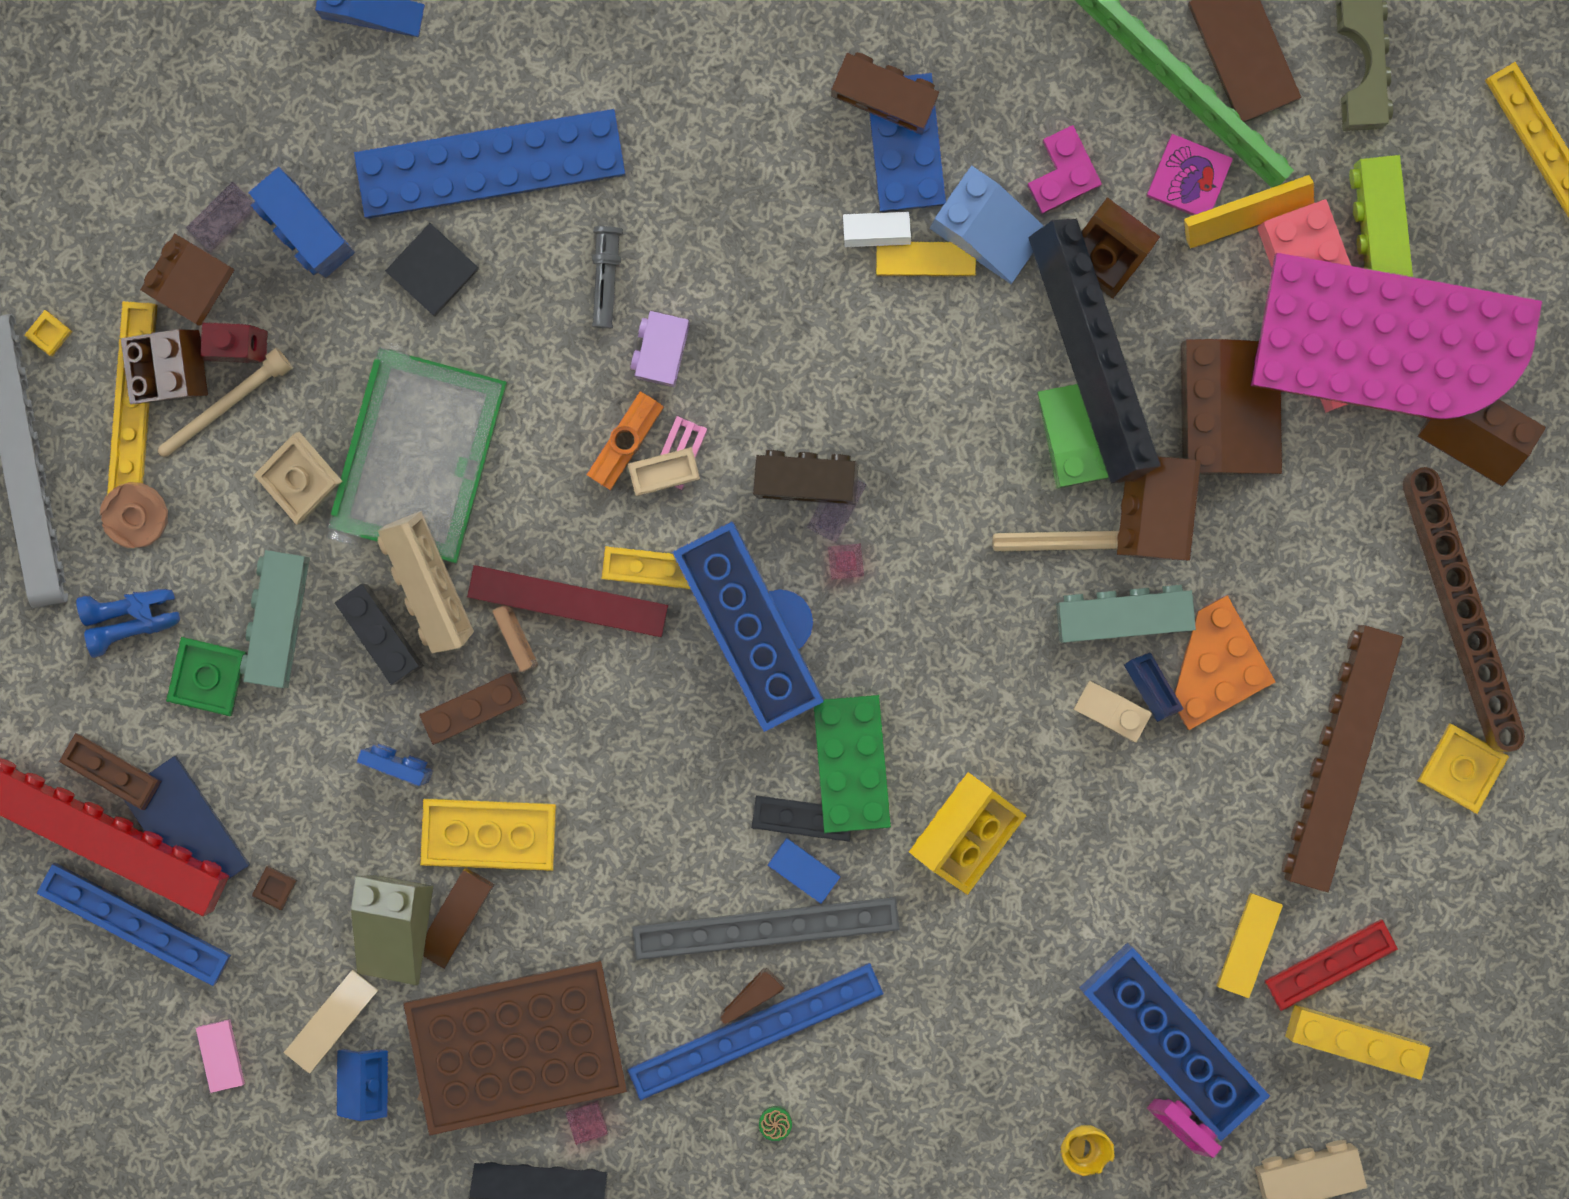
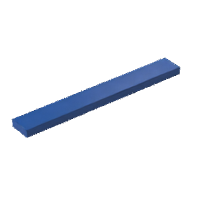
M868 963L630 1067L627 1071L641 1101L883 995V991L871 964Z

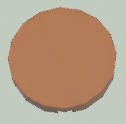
M128 482L117 486L105 496L100 507L104 532L113 542L125 548H140L151 545L163 534L168 524V509L164 499L155 489L143 483Z

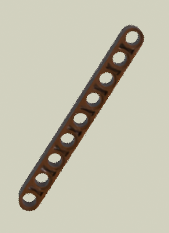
M1421 467L1406 475L1403 480V491L1485 740L1494 751H1516L1524 744L1525 733L1440 477L1432 468ZM1417 475L1422 476L1427 481L1425 492L1418 490L1415 486ZM1427 507H1432L1437 512L1438 518L1435 524L1430 523L1425 516ZM1439 538L1445 540L1448 544L1446 555L1440 554L1436 549V541ZM1449 570L1455 571L1458 575L1459 581L1455 587L1447 582L1446 575ZM1460 601L1466 603L1469 608V614L1465 619L1457 613V605ZM1470 633H1474L1479 638V647L1476 650L1471 649L1468 645L1467 639ZM1482 664L1487 666L1490 671V677L1486 682H1483L1478 676V670ZM1493 696L1500 701V710L1496 714L1489 709V700ZM1503 728H1506L1511 734V740L1506 746L1499 739V734Z

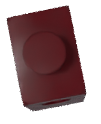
M202 323L201 357L204 361L263 364L262 362L266 360L265 355H267L268 331L247 324ZM252 337L254 338V348H253V350H252V348H251V338H252Z

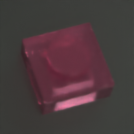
M861 543L828 547L831 580L864 576Z
M599 1101L566 1111L576 1145L608 1135V1129Z

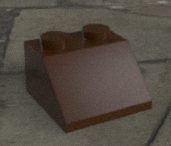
M1108 197L1081 231L1100 288L1112 299L1122 289L1160 238L1158 234Z
M174 233L171 240L164 245L161 256L154 268L146 274L144 284L140 290L196 325L201 326L235 269Z

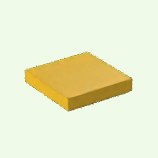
M1449 723L1421 773L1418 782L1471 812L1478 814L1509 756L1503 752L1494 751L1487 743Z

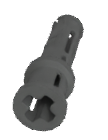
M595 226L593 232L596 234V251L592 255V261L596 265L592 327L611 329L613 328L616 266H619V263H621V257L618 256L619 236L623 235V229Z

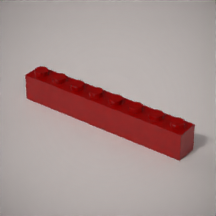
M0 758V816L201 916L214 911L230 877L221 872V866L208 860L201 862L191 857L193 853L188 849L176 845L171 847L163 843V838L158 834L150 831H144L143 833L133 828L134 824L131 821L119 816L113 818L103 813L104 808L92 802H85L84 804L74 799L75 794L61 787L54 789L44 784L46 780L43 777L33 773L24 774L15 769L16 765Z

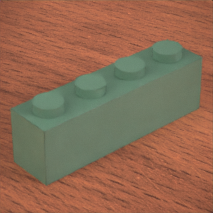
M265 550L264 557H259L257 563V576H261L259 589H254L251 599V608L255 609L253 622L248 623L246 630V641L250 642L248 655H243L240 666V673L244 674L243 682L289 688L310 557Z
M1182 585L1162 586L1163 593L1150 594L1149 588L1130 589V596L1117 597L1116 591L1097 592V599L1084 600L1083 594L1063 596L1064 602L1056 603L1059 641L1064 643L1196 630L1192 590L1183 591Z

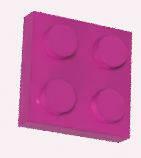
M1155 1098L1147 1107L1160 1122L1195 1154L1214 1158L1222 1149L1214 1141L1217 1138L1216 1134L1203 1123L1200 1125L1196 1124L1190 1118L1192 1112L1180 1101L1176 1100L1174 1103L1170 1099L1162 1100Z

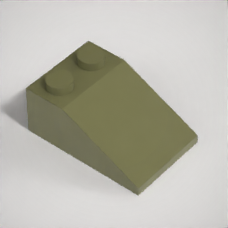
M378 875L356 876L351 916L358 974L419 985L433 893L432 885Z

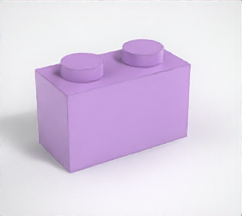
M650 311L648 319L642 318L638 337L643 338L641 351H634L631 362V369L636 370V379L675 388L690 326L689 320Z

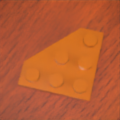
M1228 595L1198 610L1195 616L1196 630L1191 632L1178 682L1174 690L1176 697L1183 707V710L1178 714L1187 730L1198 726L1276 682Z

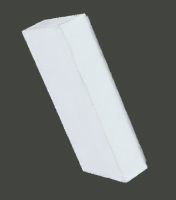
M909 212L843 214L845 247L911 245Z

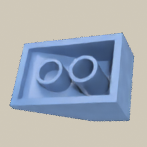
M971 165L934 218L930 229L948 242H952L967 252L977 262L1012 284L1033 253L1028 237L1042 228L1043 225L1002 186Z

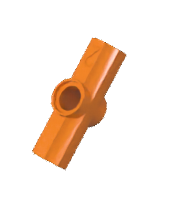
M640 391L619 425L611 432L610 439L588 471L587 476L611 491L633 455L639 450L642 441L659 417L664 406ZM624 432L631 433L634 436V444L627 450L619 449L617 446V438Z

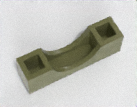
M1336 0L1337 33L1352 39L1361 49L1365 59V73L1360 85L1348 91L1341 98L1343 131L1383 129L1393 117V102L1388 100L1387 87L1391 85V69L1386 67L1385 54L1389 53L1390 47L1389 35L1384 34V21L1387 20L1388 16L1386 1Z

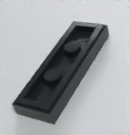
M756 795L752 829L850 842L851 831L824 833L822 804Z

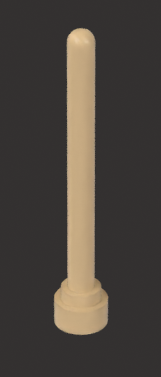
M277 347L265 355L266 360L262 362L263 366L161 444L158 448V453L162 457L172 454L271 376L275 378L278 375L283 376L293 368L290 362Z

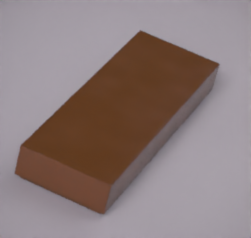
M78 733L74 734L59 760L63 765L141 810L147 808L162 782Z

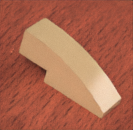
M352 970L297 1035L284 1054L310 1074L378 992V989L356 971Z

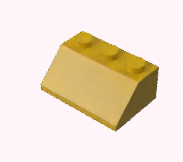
M967 772L944 805L937 811L924 832L917 838L909 853L934 873L968 895L1027 815Z

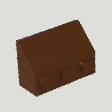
M1498 399L1483 409L1457 418H1427L1417 437L1503 487L1530 456L1546 427Z
M1158 456L1160 467L1137 480L1124 483L1120 529L1117 536V555L1144 559L1190 561L1201 461Z

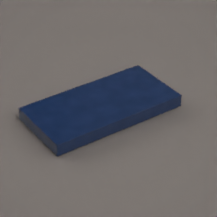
M173 756L148 773L162 782L145 810H141L125 801L144 831L158 834L163 838L162 842L171 847L176 845L188 849L193 853L191 857L201 862L208 860L222 867L221 872L230 876L229 879L250 866L177 756Z

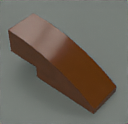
M468 868L462 871L427 931L423 957L443 969L446 968L495 884Z

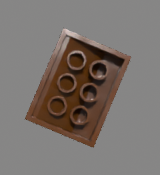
M1186 339L1181 343L1182 459L1200 460V475L1282 474L1281 391L1251 386L1259 341Z

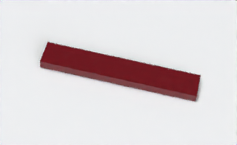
M476 565L473 566L467 595L468 598L657 637H662L669 606Z

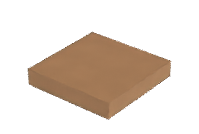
M501 606L493 610L495 619L520 672L529 671L537 667L538 662L512 607Z

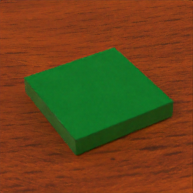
M181 637L166 702L232 716L242 676L240 673L241 660L244 654L247 655V652Z

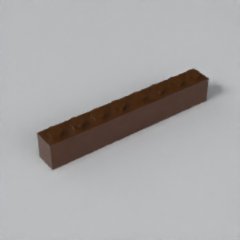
M1359 625L1357 631L1352 630L1347 643V649L1351 650L1348 663H1342L1338 673V681L1342 682L1339 694L1334 693L1330 700L1328 712L1333 713L1329 726L1325 725L1321 731L1319 744L1323 745L1320 758H1314L1310 768V776L1314 777L1311 789H1305L1301 799L1300 807L1304 809L1301 822L1296 821L1292 829L1291 840L1295 841L1292 853H1286L1282 864V872L1286 873L1284 879L1290 882L1329 893L1402 645L1403 636L1366 625Z

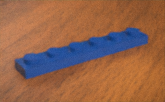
M57 863L51 865L37 891V894L212 986L216 985L231 956L227 952Z

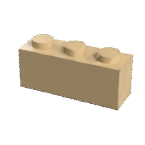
M1337 1140L1326 1144L1327 1149L1314 1152L1313 1148H1306L1294 1152L1295 1157L1282 1160L1280 1156H1274L1262 1160V1165L1255 1167L1262 1198L1326 1199L1367 1188L1358 1149L1352 1143L1347 1144L1345 1140Z

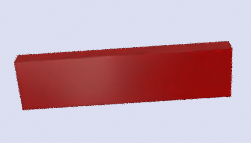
M1380 919L1264 980L1279 1010L1282 1011L1398 950L1384 921Z

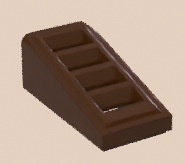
M767 967L763 968L721 1012L720 1020L724 1024L732 1022L781 993L785 989V985Z

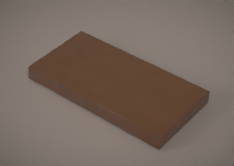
M1192 0L1188 3L1229 103L1244 123L1302 98L1260 0Z

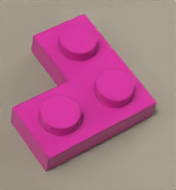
M1073 125L1043 139V143L1056 170L1027 184L1041 214L1102 185Z

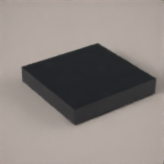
M429 223L385 271L435 317L479 270V267Z

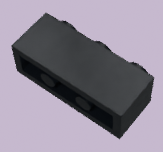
M360 584L334 602L391 685H397L424 666L368 584Z

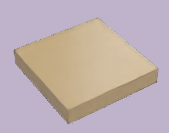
M300 432L294 433L254 474L296 525L303 522L343 482Z

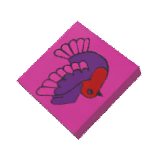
M1171 134L1146 197L1191 215L1213 209L1233 158Z

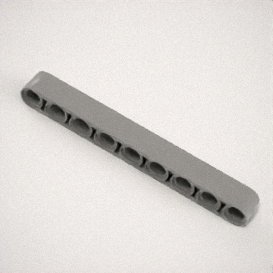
M12 314L0 316V457L26 594L30 606L34 609L65 603L68 601V593L64 594L63 583L66 582L62 561L58 562L56 552L59 550L56 529H52L50 518H53L50 497H46L44 486H47L44 466L43 464L40 465L38 454L41 453L38 434L33 431L32 421H35L32 402L31 399H27L26 389H29L25 367L22 368L20 357L23 356L19 335L15 336L14 325L17 323Z

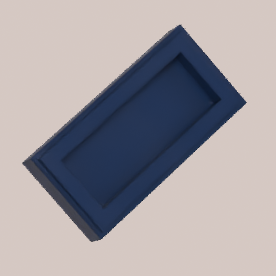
M1150 652L1131 659L1124 664L1157 722L1176 715L1183 710L1182 705Z

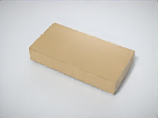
M692 447L628 464L636 497L700 480Z

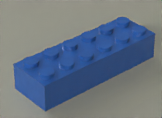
M733 521L672 552L763 732L824 702V698Z
M1126 943L1079 987L1199 1119L1216 1134L1220 1141L1227 1137L1270 1097L1129 943Z

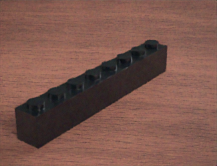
M1052 220L1028 238L1110 483L1134 481L1161 465L1078 220Z

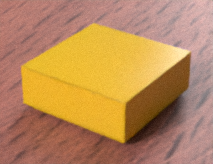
M44 310L24 336L52 357L73 331L47 310Z

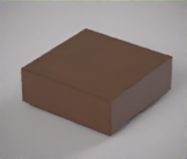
M266 866L252 897L282 911L297 880L270 866Z

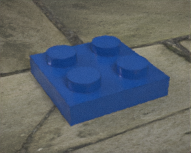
M378 743L377 746L372 745V747L361 749L357 759L358 763L418 786L429 783L433 770L426 768L427 761L411 755L404 758L395 756L396 749Z

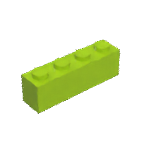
M1400 155L1360 159L1354 164V169L1350 170L1349 179L1351 188L1357 191L1358 202L1353 204V216L1355 222H1360L1361 235H1357L1356 245L1358 254H1363L1365 267L1363 268L1413 277Z

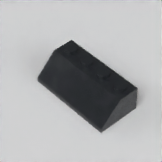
M496 1162L474 1163L469 1199H607V1172L596 1169H565L559 1166L545 1168L533 1167L528 1164L516 1166L501 1165Z

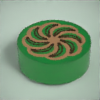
M771 1106L765 1109L759 1118L761 1134L771 1141H780L786 1138L792 1129V1119L789 1112L780 1106Z

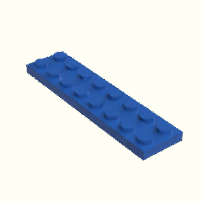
M614 109L354 152L364 217L366 219L626 176Z

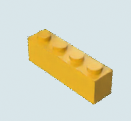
M1295 1004L1285 1035L1294 1043L1420 1080L1422 1079L1430 1052V1047L1420 1041Z

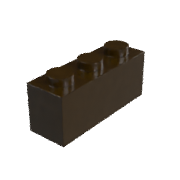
M766 450L765 455H756L753 495L757 499L856 505L859 465L856 461H851V456L843 454H832L831 459H818V454L811 452H799L798 457H785L784 451Z

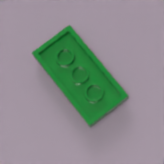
M879 695L824 699V702L814 706L824 833L891 828Z

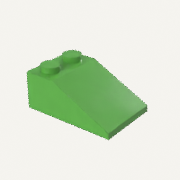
M1074 384L1037 392L1056 489L1109 479L1078 385Z

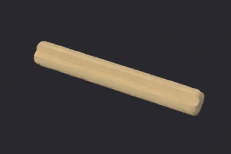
M1119 531L996 533L992 537V546L994 551L1117 549Z

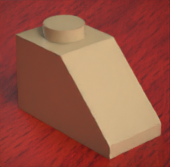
M1091 681L1087 683L1073 709L1132 742H1137L1152 715L1151 712Z

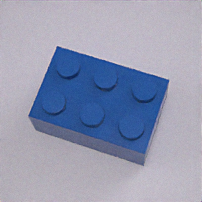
M279 166L248 192L255 200L251 204L252 208L270 225L276 224L277 227L273 229V232L292 251L295 248L299 251L294 256L313 275L320 273L323 277H328L355 253L293 179Z

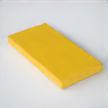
M423 799L420 865L553 871L556 804Z

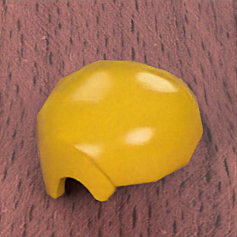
M1081 1125L1071 1130L1061 1144V1157L1064 1164L1073 1173L1081 1176L1093 1175L1095 1173L1101 1174L1104 1166L1109 1161L1113 1162L1114 1144L1101 1129L1092 1125ZM1087 1140L1090 1145L1089 1153L1086 1156H1084L1085 1141Z

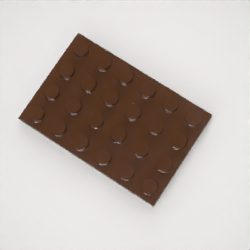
M601 960L403 1002L429 1136L627 1092Z

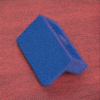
M346 1049L338 1050L337 1116L356 1121L387 1117L388 1050L376 1049L361 1052Z

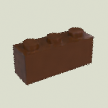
M855 52V55L847 53L832 86L831 97L922 135L939 96V91L934 89L935 85L921 78H917L916 81L904 77V72L896 67L886 65L883 68L873 64L874 60L863 53Z
M511 672L423 712L419 716L432 744L435 745L528 701L515 673Z

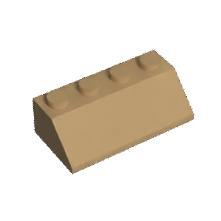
M417 512L385 525L378 531L380 535L378 537V544L383 554L389 555L393 567H391L392 576L398 586L402 585L407 596L405 597V605L410 615L416 616L420 625L418 634L424 646H429L431 653L462 647L474 633V630L422 512Z

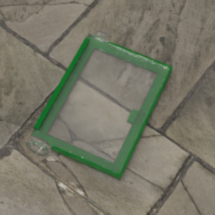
M388 342L386 349L379 347L376 359L373 362L342 472L341 480L343 482L338 486L331 511L332 516L326 538L356 547L359 545L360 538L378 542V537L380 536L378 531L382 527L421 511L442 560L457 564L507 382L405 354L406 347Z

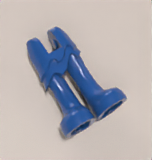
M157 589L147 592H133V594H124L126 599L100 603L91 596L78 597L76 600L77 611L84 626L99 624L127 614L137 618L119 624L86 629L84 632L85 642L90 656L96 658L104 655L109 646L118 640L143 633H158L179 623V612L163 613L152 617L150 610L152 605H160L174 600L173 591Z

